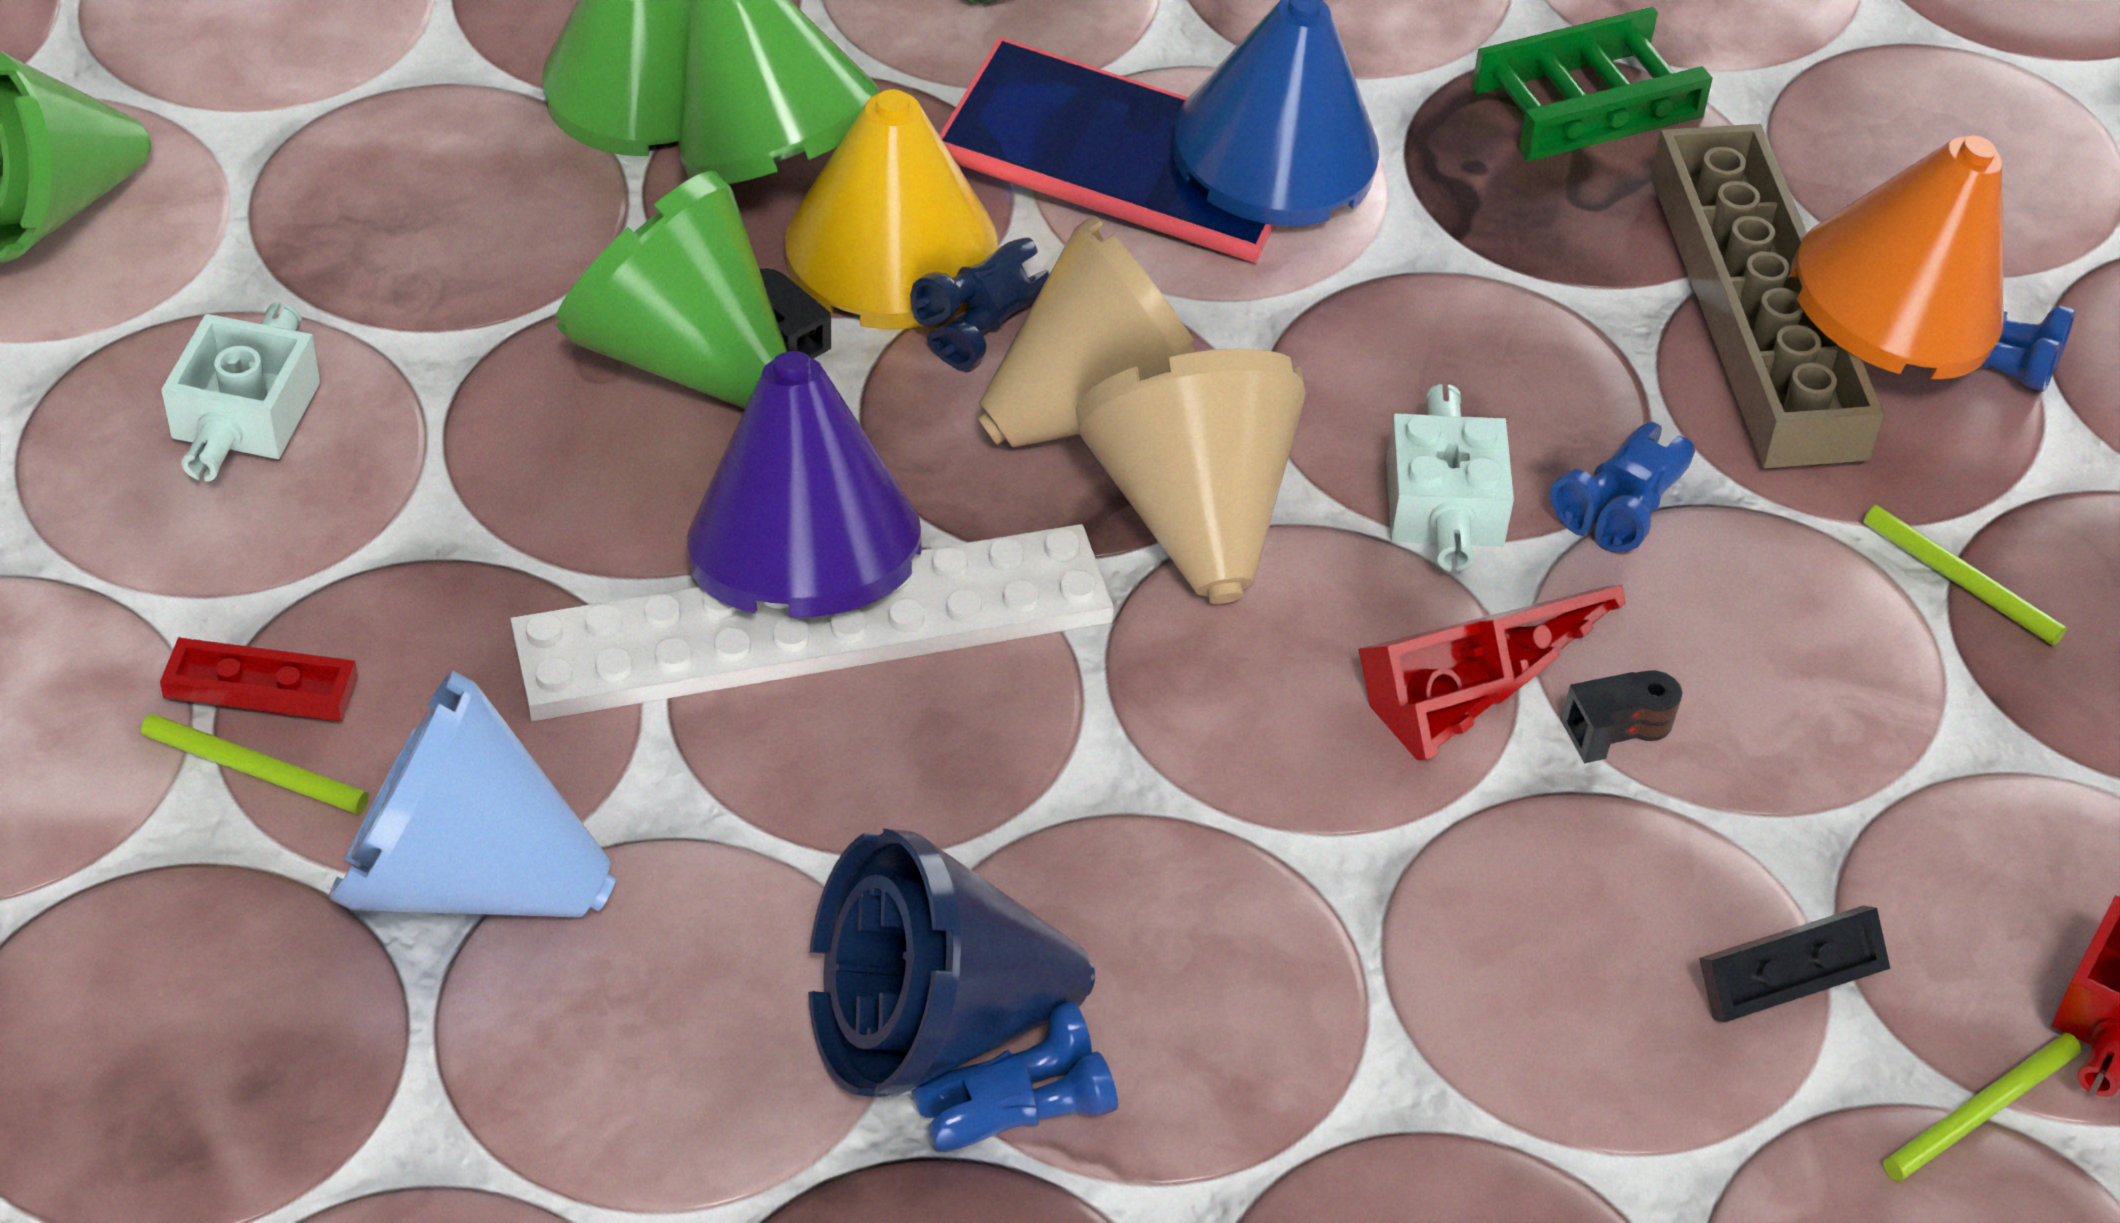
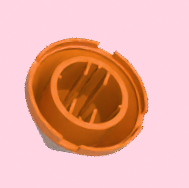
M1975 135L1954 138L1820 222L1805 235L1792 260L1790 277L1796 278L1798 275L1803 288L1797 300L1810 320L1827 337L1856 357L1897 374H1901L1907 363L1933 368L1929 374L1930 379H1950L1971 373L1986 362L2001 337L2004 324L2002 160L1996 152L1995 146L1990 141Z

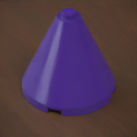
M789 351L777 355L773 361L766 364L689 527L687 546L691 573L701 588L715 599L731 607L754 614L757 611V601L789 604L790 618L832 615L875 602L896 590L912 575L911 560L915 554L921 555L922 551L921 525L918 514L818 361L809 358L805 353Z

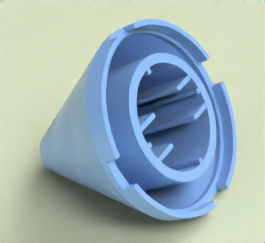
M450 670L427 705L434 709L435 712L430 709L417 729H413L345 856V861L359 867V869L351 865L343 879L336 877L328 899L355 911L583 917L589 908L599 912L610 896L616 882V877L608 874L611 860L473 680Z

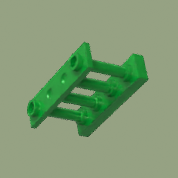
M1649 7L1479 48L1472 90L1475 94L1504 88L1524 114L1518 150L1529 162L1702 118L1705 114L1713 77L1703 66L1676 73L1670 68L1651 45L1658 12L1654 7ZM1635 56L1652 79L1631 84L1613 60ZM1591 66L1609 89L1586 94L1569 71ZM1547 77L1565 100L1542 105L1525 82Z

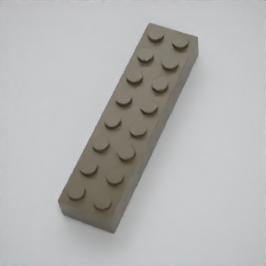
M1747 124L1662 129L1650 178L1763 468L1870 461L1885 413L1862 359L1849 353L1827 337L1810 320L1797 300L1803 287L1798 275L1796 278L1790 277V268L1795 253L1807 231L1762 125Z

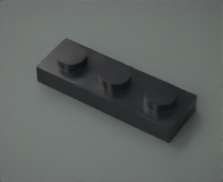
M1865 905L1699 958L1712 1017L1722 1022H1728L1891 969L1878 910L1876 907Z

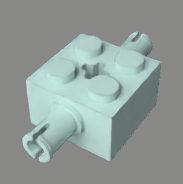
M280 302L270 304L261 324L205 314L163 385L161 391L171 438L193 442L189 451L183 456L181 465L183 470L194 479H200L207 465L208 469L203 476L204 481L214 480L229 450L274 459L281 457L320 384L313 334L297 331L301 325L302 318L300 313L291 305L285 303L280 315L276 318L281 308Z
M1438 384L1431 387L1425 395L1428 415L1393 414L1386 457L1391 542L1438 544V564L1443 569L1451 571V553H1455L1456 570L1462 571L1469 568L1475 560L1472 545L1504 547L1514 501L1506 418L1461 417V393L1458 388L1448 384V401H1444L1443 385Z

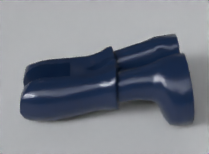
M1020 238L1004 244L980 263L962 267L953 278L946 273L933 272L925 274L913 283L910 294L911 309L914 318L920 325L932 326L941 323L951 317L963 302H966L968 306V312L952 321L944 323L927 336L928 345L942 361L957 370L966 371L982 360L986 353L987 344L983 334L988 330L995 331L999 329L1010 315L1035 302L1050 273L1048 270H1044L1030 277L1027 276L1022 263L1038 253V249L1031 238Z

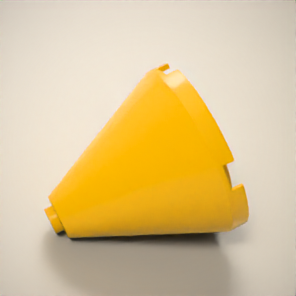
M896 89L882 91L867 101L793 213L785 234V262L790 279L831 312V315L834 312V307L860 315V326L876 329L923 327L924 325H920L916 321L911 309L910 294L913 283L925 274L933 272L946 273L953 278L962 267L976 265L998 249L996 229L989 214L919 102L913 96ZM966 302L960 304L958 310L951 317L968 308Z

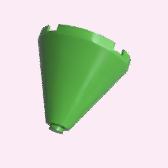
M578 0L549 52L542 71L543 94L548 102L549 115L557 126L575 140L609 153L628 156H649V145L677 141L679 151H681L691 0Z
M691 0L680 160L688 179L703 172L715 171L727 184L778 172L775 162L802 152H806L807 158L810 160L838 147L867 101L872 96L880 93L879 88L791 0Z
M0 51V264L10 262L23 255L142 168L151 150L150 136L137 119Z
M707 171L685 181L653 204V207L658 211L657 214L646 221L635 232L627 227L594 260L561 303L556 313V317L560 321L555 326L573 344L745 409L765 365L773 361L777 355L787 352L733 190L715 171Z

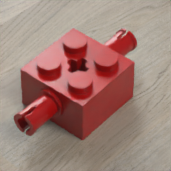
M2117 895L2114 896L2086 950L2051 1024V1027L2064 1033H2070L2076 1039L2092 1046L2084 1064L2077 1072V1079L2079 1084L2089 1092L2098 1073H2102L2104 1078L2095 1094L2100 1097L2114 1096L2120 1088V897Z

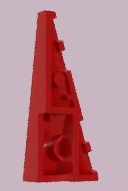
M1605 586L1359 648L1358 651L1369 705L1416 760L1433 758L1439 753L1437 748L1455 734L1466 732L1475 724L1473 720L1492 704L1502 703L1560 657L1558 652L1574 639L1585 637L1594 629L1592 625L1606 613L1625 605L1623 586Z

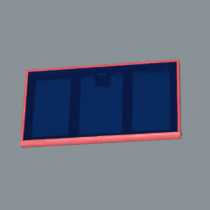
M1003 37L997 39L939 135L959 166L1255 264L1261 256L1275 226L1243 219L1214 206L1207 201L1209 192L1207 188L1200 184L1193 176L1189 182H1186L1181 176L1173 158L1172 137L1177 114L1188 97Z

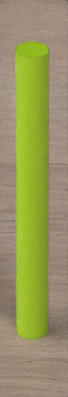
M1874 505L1866 514L1864 524L2050 645L2055 646L2064 636L2067 627L1880 506Z
M150 713L142 723V736L348 812L360 815L368 804L369 793L364 790L162 716Z
M2063 1033L1886 1158L1883 1166L1888 1176L1896 1182L1903 1181L2081 1053L2079 1041L2072 1034Z

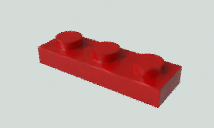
M178 637L161 677L160 686L163 698L341 722L358 674L355 660Z

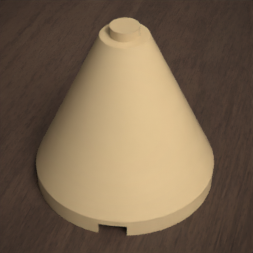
M1092 215L1074 228L979 402L985 413L977 419L996 445L1006 439L1010 446L1014 448L1080 435L1076 406L1080 398L1093 386L1135 366L1138 368L1141 381L1171 371L1168 357L1196 352L1191 344L1194 339L1162 293L1115 234H1112L1105 240L1103 239L1098 229L1104 224L1095 215Z
M1241 348L1206 350L1168 357L1171 371L1141 381L1138 368L1135 366L1093 386L1080 398L1076 406L1079 432L1083 441L1198 595L1209 597L1210 603L1213 604L1230 603L1243 598V590L1251 587L1255 580L1303 408L1306 390L1301 367L1294 368V373L1291 357L1273 351Z

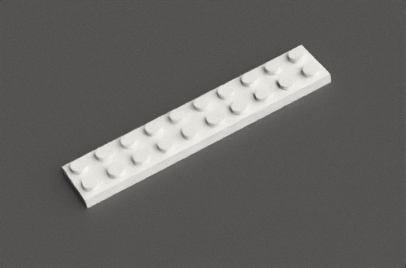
M1079 524L922 550L921 555L915 554L911 560L912 575L896 590L863 607L832 615L790 618L789 604L757 601V611L754 614L722 603L709 595L701 587L512 617L510 620L525 697L532 722L1112 623L1113 604L1084 526Z

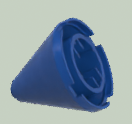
M1280 0L1181 106L1176 117L1172 137L1173 158L1176 167L1186 182L1191 181L1193 176L1209 190L1207 201L1214 206L1254 222L1278 226H1302L1328 221L1332 209L1345 205L1348 202V206L1353 209L1370 191L1379 160L1378 141L1331 10L1323 0Z

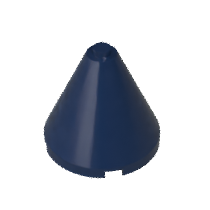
M883 828V833L880 835L863 833L851 842L835 863L827 879L813 924L809 953L825 954L824 992H808L814 1037L819 1053L830 1075L843 1089L855 1095L874 1097L901 1095L1048 1023L1051 1011L1058 1005L1073 1000L1078 1007L1081 1006L1086 997L1091 993L1095 983V969L1083 947L929 840L911 831Z

